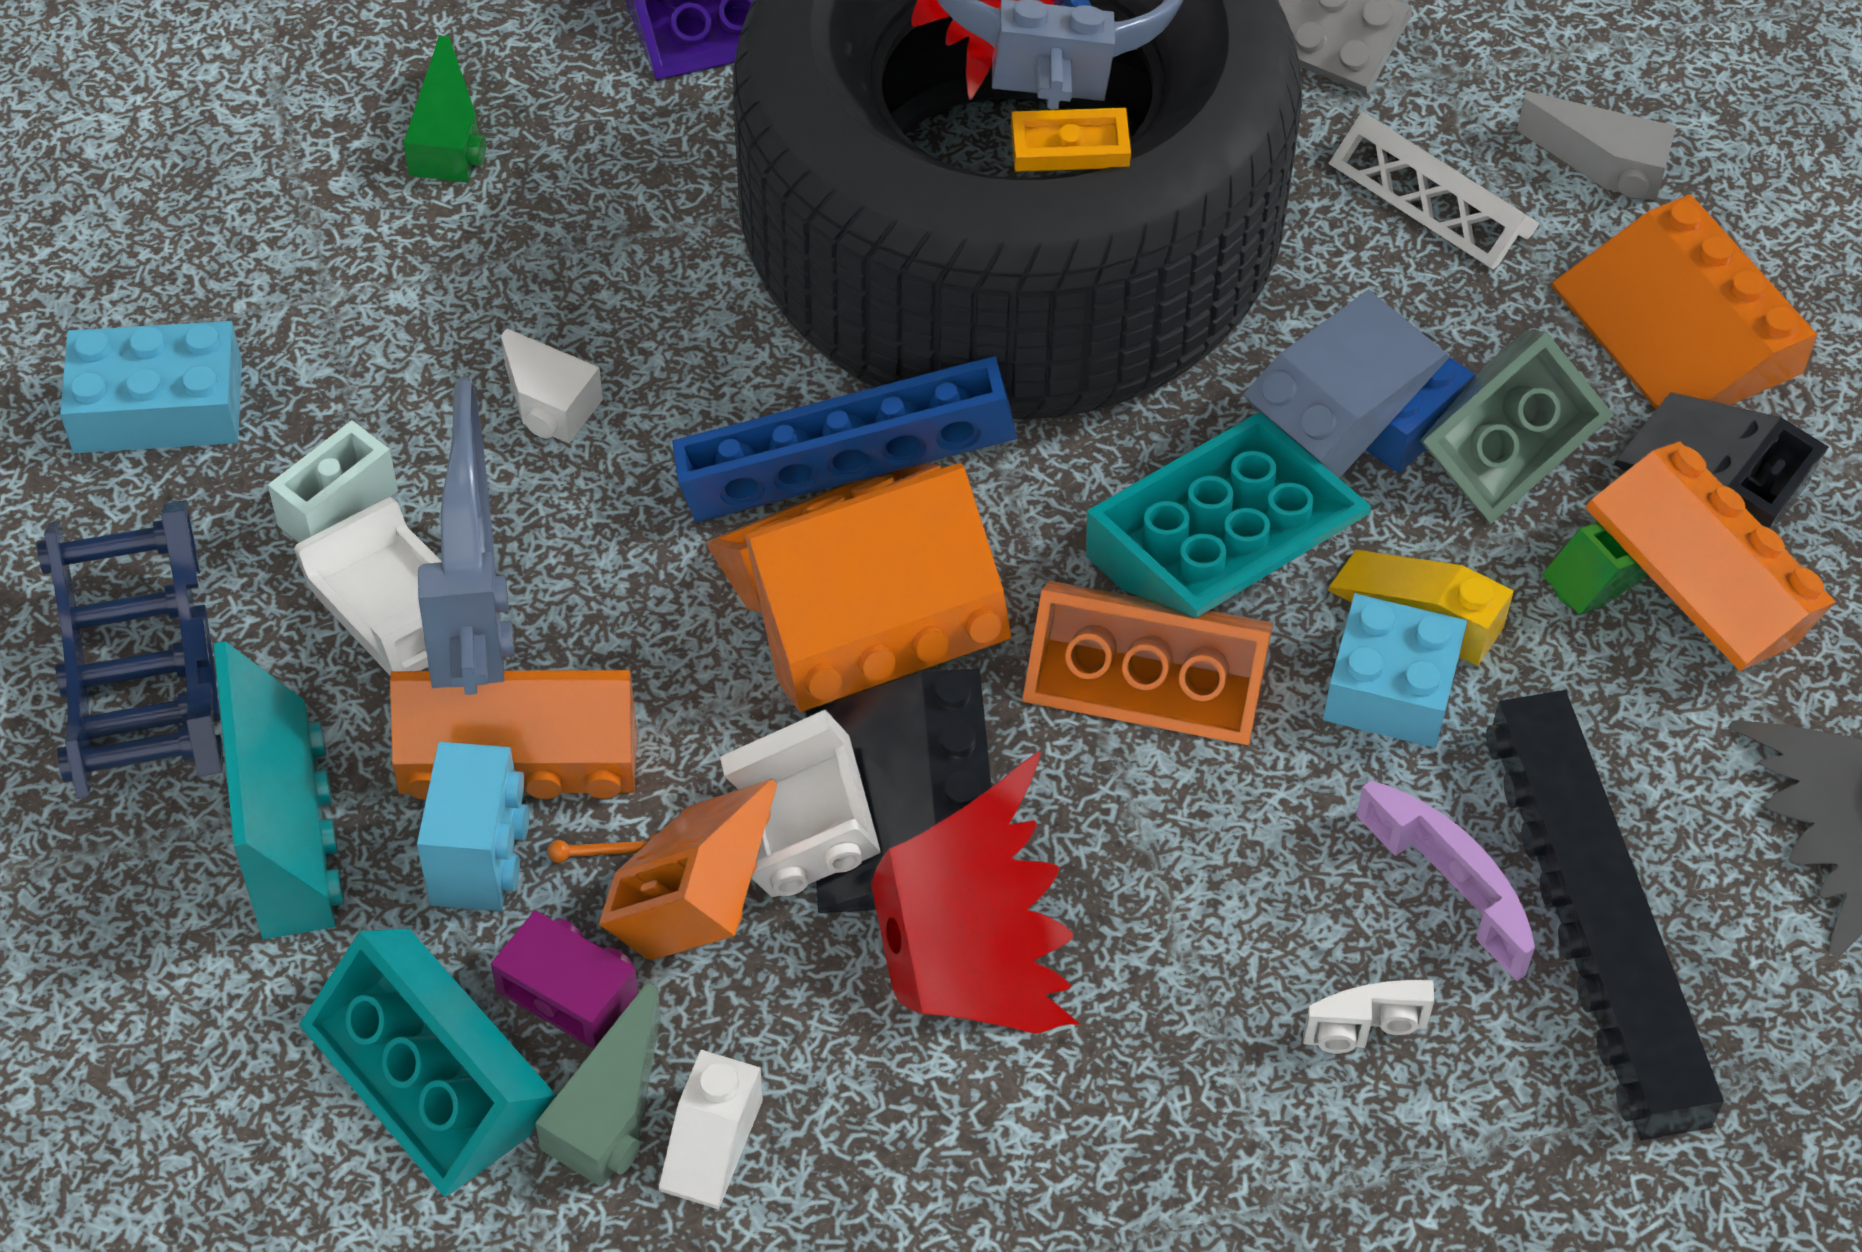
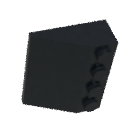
M980 668L921 671L806 710V718L826 710L849 735L881 853L863 860L858 867L850 871L834 873L817 880L818 913L876 910L871 883L876 868L888 849L925 832L964 808L992 787Z

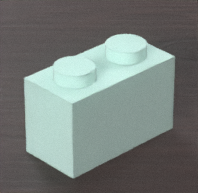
M353 420L268 484L278 527L299 543L391 497L398 491L390 449Z

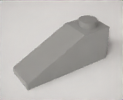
M1526 91L1517 131L1603 188L1620 192L1629 198H1645L1656 201L1677 126Z

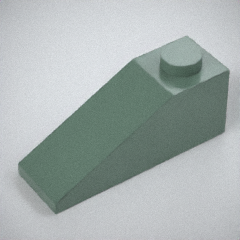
M649 982L645 984L535 1123L541 1151L600 1187H603L613 1172L618 1174L626 1172L634 1162L640 1149L639 1137L661 1019L658 987Z

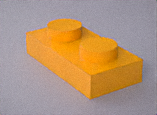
M1126 108L1012 111L1011 135L1015 172L1130 167L1131 148Z

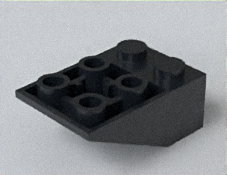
M1670 392L1619 455L1614 465L1626 472L1651 451L1681 441L1684 446L1694 449L1703 457L1706 462V468L1723 486L1733 489L1742 497L1745 502V508L1762 526L1774 530L1808 485L1829 447L1782 417Z

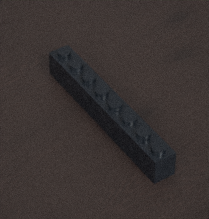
M1561 690L1500 700L1493 724L1489 725L1486 730L1488 750L1492 759L1502 760L1506 771L1504 776V792L1511 808L1519 807L1524 821L1521 835L1525 852L1529 858L1537 857L1542 870L1540 875V891L1543 902L1547 908L1555 907L1561 924L1558 928V939L1562 954L1566 960L1574 959L1579 971L1577 991L1580 1004L1586 1013L1594 1012L1600 1030L1597 1032L1596 1041L1600 1059L1606 1067L1613 1066L1617 1075L1619 1085L1616 1089V1098L1620 1114L1626 1122H1634L1640 1141L1712 1128L1724 1103V1099L1567 691Z

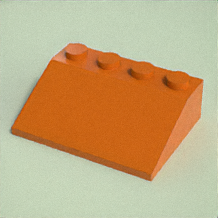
M1691 194L1646 212L1553 281L1551 285L1553 290L1655 409L1660 406L1670 392L1732 405L1804 373L1818 335Z
M961 463L745 534L775 675L781 688L799 712L1012 639L1004 590L965 467Z

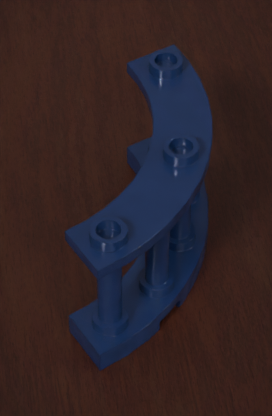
M187 500L164 503L161 511L162 520L153 521V527L65 542L61 521L48 524L44 532L45 540L37 541V552L43 575L52 573L64 653V662L55 665L58 689L62 698L67 697L68 707L66 746L57 748L58 764L63 782L73 781L77 799L89 797L93 771L183 756L184 761L195 760L198 777L222 773L221 734L215 735L213 721H219L221 718L207 610L205 605L194 606L191 590L192 588L199 587L197 574H200ZM158 550L159 555L169 554L174 584L165 585V591L76 606L70 564ZM169 614L170 619L179 618L182 642L173 643V649L86 665L84 663L80 629ZM177 672L178 677L186 676L187 692L178 694V700L89 716L88 687ZM179 723L183 724L178 726V732L92 747V739Z

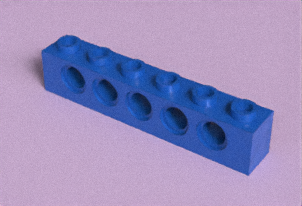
M993 356L672 440L678 484L697 523L1018 438L997 358Z

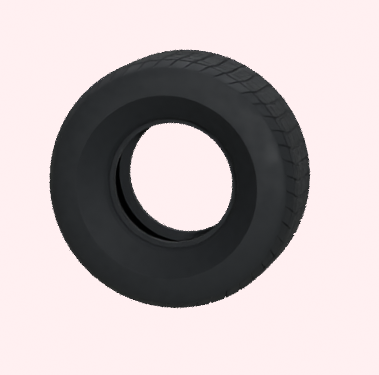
M753 0L739 36L733 67L739 213L744 239L753 265L766 291L782 314L809 344L828 360H831L832 363L852 376L873 387H878L996 356L1013 419L1054 418L1085 413L1125 402L1150 392L1180 376L1210 354L1237 327L1259 297L1277 259L1282 241L1302 108V79L1293 33L1278 0H1183L1180 9L1172 21L1159 35L1137 49L1113 57L1104 101L1072 97L1070 102H1059V106L1071 110L1126 108L1131 148L1130 167L1081 169L1060 175L1032 178L991 176L956 168L930 156L906 137L914 127L940 111L958 105L999 99L1030 100L1047 103V99L1038 98V93L993 89L992 66L973 98L969 99L966 80L969 37L951 46L946 45V34L953 20L952 17L913 27L911 24L912 14L918 0ZM1089 0L1093 7L1102 11L1114 12V22L1129 20L1149 13L1156 9L1163 1Z

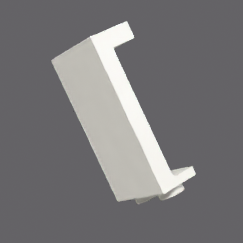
M388 497L296 544L294 550L311 591L390 676L391 671H421L429 667L418 600V568L423 564L442 561L407 527L400 506L395 499Z

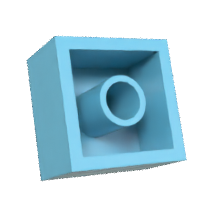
M1354 593L1330 681L1323 720L1436 748L1468 620Z
M438 742L417 841L430 906L502 911L506 891H516L519 880L520 859L518 855H513L515 840H525L527 837L529 806L521 804L524 790L523 772H516L514 770L511 747Z

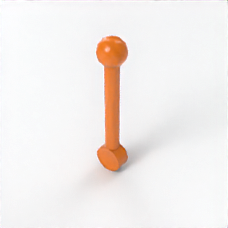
M657 834L652 835V836L650 837L649 841H650L652 838H654ZM555 840L549 844L547 855L554 863H562L569 857L631 854L637 853L649 841L568 845L563 840Z

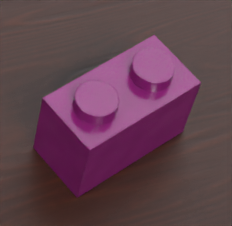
M536 910L531 913L490 964L497 993L592 1049H595L638 994L636 969L626 955L613 947L602 949L585 939L582 933L567 920L562 918L552 920Z

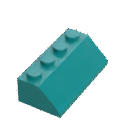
M409 928L359 931L299 1023V1026L444 1197L449 1196L526 1140L535 1129L536 1121L557 1096Z

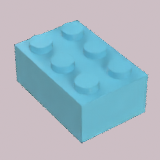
M222 321L69 330L67 332L60 415L72 452L86 453L238 443L242 358L233 322Z

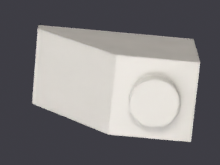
M506 329L501 335L505 367L523 424L532 433L541 438L548 439L553 436L570 443L603 400L600 368Z
M700 1050L677 1106L659 1191L712 1208H720L763 1101L761 1067Z

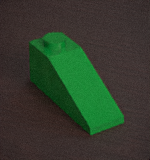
M439 35L403 142L409 176L469 183L474 165L482 166L484 163L486 138L484 135L478 134L476 113L449 36Z
M1599 522L1580 528L1542 574L1555 589V594L1559 600L1566 606L1574 609L1579 615L1606 605L1649 576Z

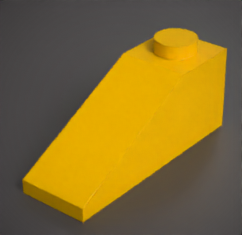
M1363 550L1354 551L1328 589V591L1351 603L1354 593L1468 620L1459 657L1476 666H1479L1504 629L1514 590L1463 565Z

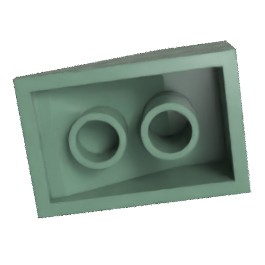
M1525 330L1481 369L1421 438L1420 442L1480 515L1489 524H1492L1613 417L1614 414L1547 332Z

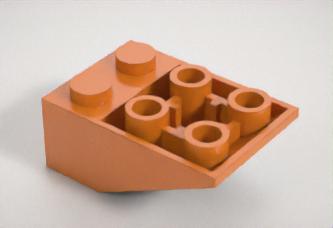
M769 779L685 808L614 873L599 925L641 956L650 960L734 937L742 920L743 905L751 877L756 869V859L765 826L770 819V808L777 783Z

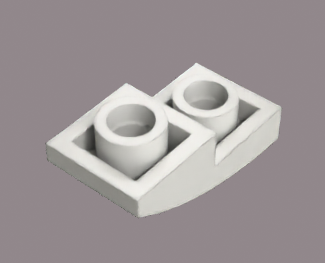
M1433 980L1387 981L1348 989L1328 996L1309 1006L1303 1032V1044L1319 1045L1323 1051L1340 1054L1352 1051L1355 1047L1365 1048L1371 1026L1381 1027L1384 1032L1392 1035H1406L1417 1029H1427L1434 1004Z

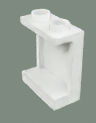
M826 710L720 756L724 776L738 790L769 779L777 783L770 808V819L765 826L756 859V869L751 877L771 897L790 896L800 893L808 884L834 873L850 871L858 867L863 860L881 853L850 737Z

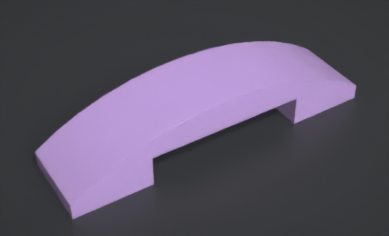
M1372 780L1362 787L1356 816L1395 856L1413 844L1483 915L1476 940L1516 981L1526 976L1535 949L1531 927L1516 892L1494 860L1461 827L1430 805L1388 785Z

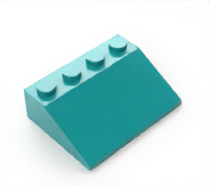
M1258 412L1087 510L1086 557L1121 590L1197 618L1371 513V505L1265 415Z
M226 641L213 643L233 844L262 939L336 927L333 906L344 904V894L339 869L329 870L327 855L338 854V845L333 819L323 820L321 806L332 804V796L327 769L317 771L315 757L326 756L321 721L310 723L304 699Z

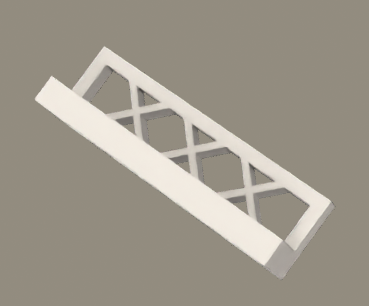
M1364 112L1360 113L1328 163L1493 270L1500 264L1518 235L1527 240L1540 224ZM1365 137L1376 144L1379 166L1359 171L1347 162L1362 138ZM1387 152L1399 160L1388 163ZM1412 167L1416 170L1420 191L1403 196L1396 195L1393 192L1390 172ZM1381 175L1383 186L1370 177ZM1427 178L1440 186L1429 189ZM1453 193L1457 196L1460 218L1440 223L1434 219L1431 198ZM1421 200L1423 211L1410 203ZM1468 204L1481 212L1470 215ZM1494 219L1505 226V229L1490 252L1487 253L1475 245L1471 224ZM1462 226L1464 238L1451 229Z

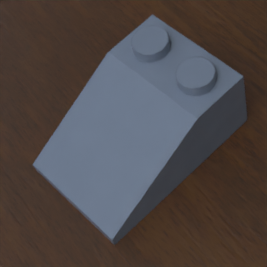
M1368 289L1281 352L1246 390L1243 396L1258 412L1265 415L1328 470L1340 478L1447 361L1449 355Z

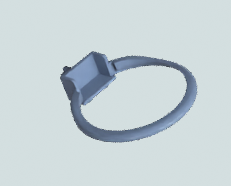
M938 0V2L957 23L994 47L992 58L993 89L1038 93V98L1047 99V108L1058 109L1060 101L1070 102L1072 97L1104 101L1113 57L1137 49L1159 35L1172 21L1180 9L1183 0H1163L1151 12L1120 22H1114V12L1102 11L1088 5L1067 7L1044 4L1038 0H1001L1000 9L979 0Z
M462 376L455 383L452 443L441 504L442 562L427 563L418 568V600L432 688L464 686L465 694L472 695L477 693V685L504 682L503 657H513L515 653L512 622H500L499 612H509L506 576H496L488 482L476 392L469 376Z

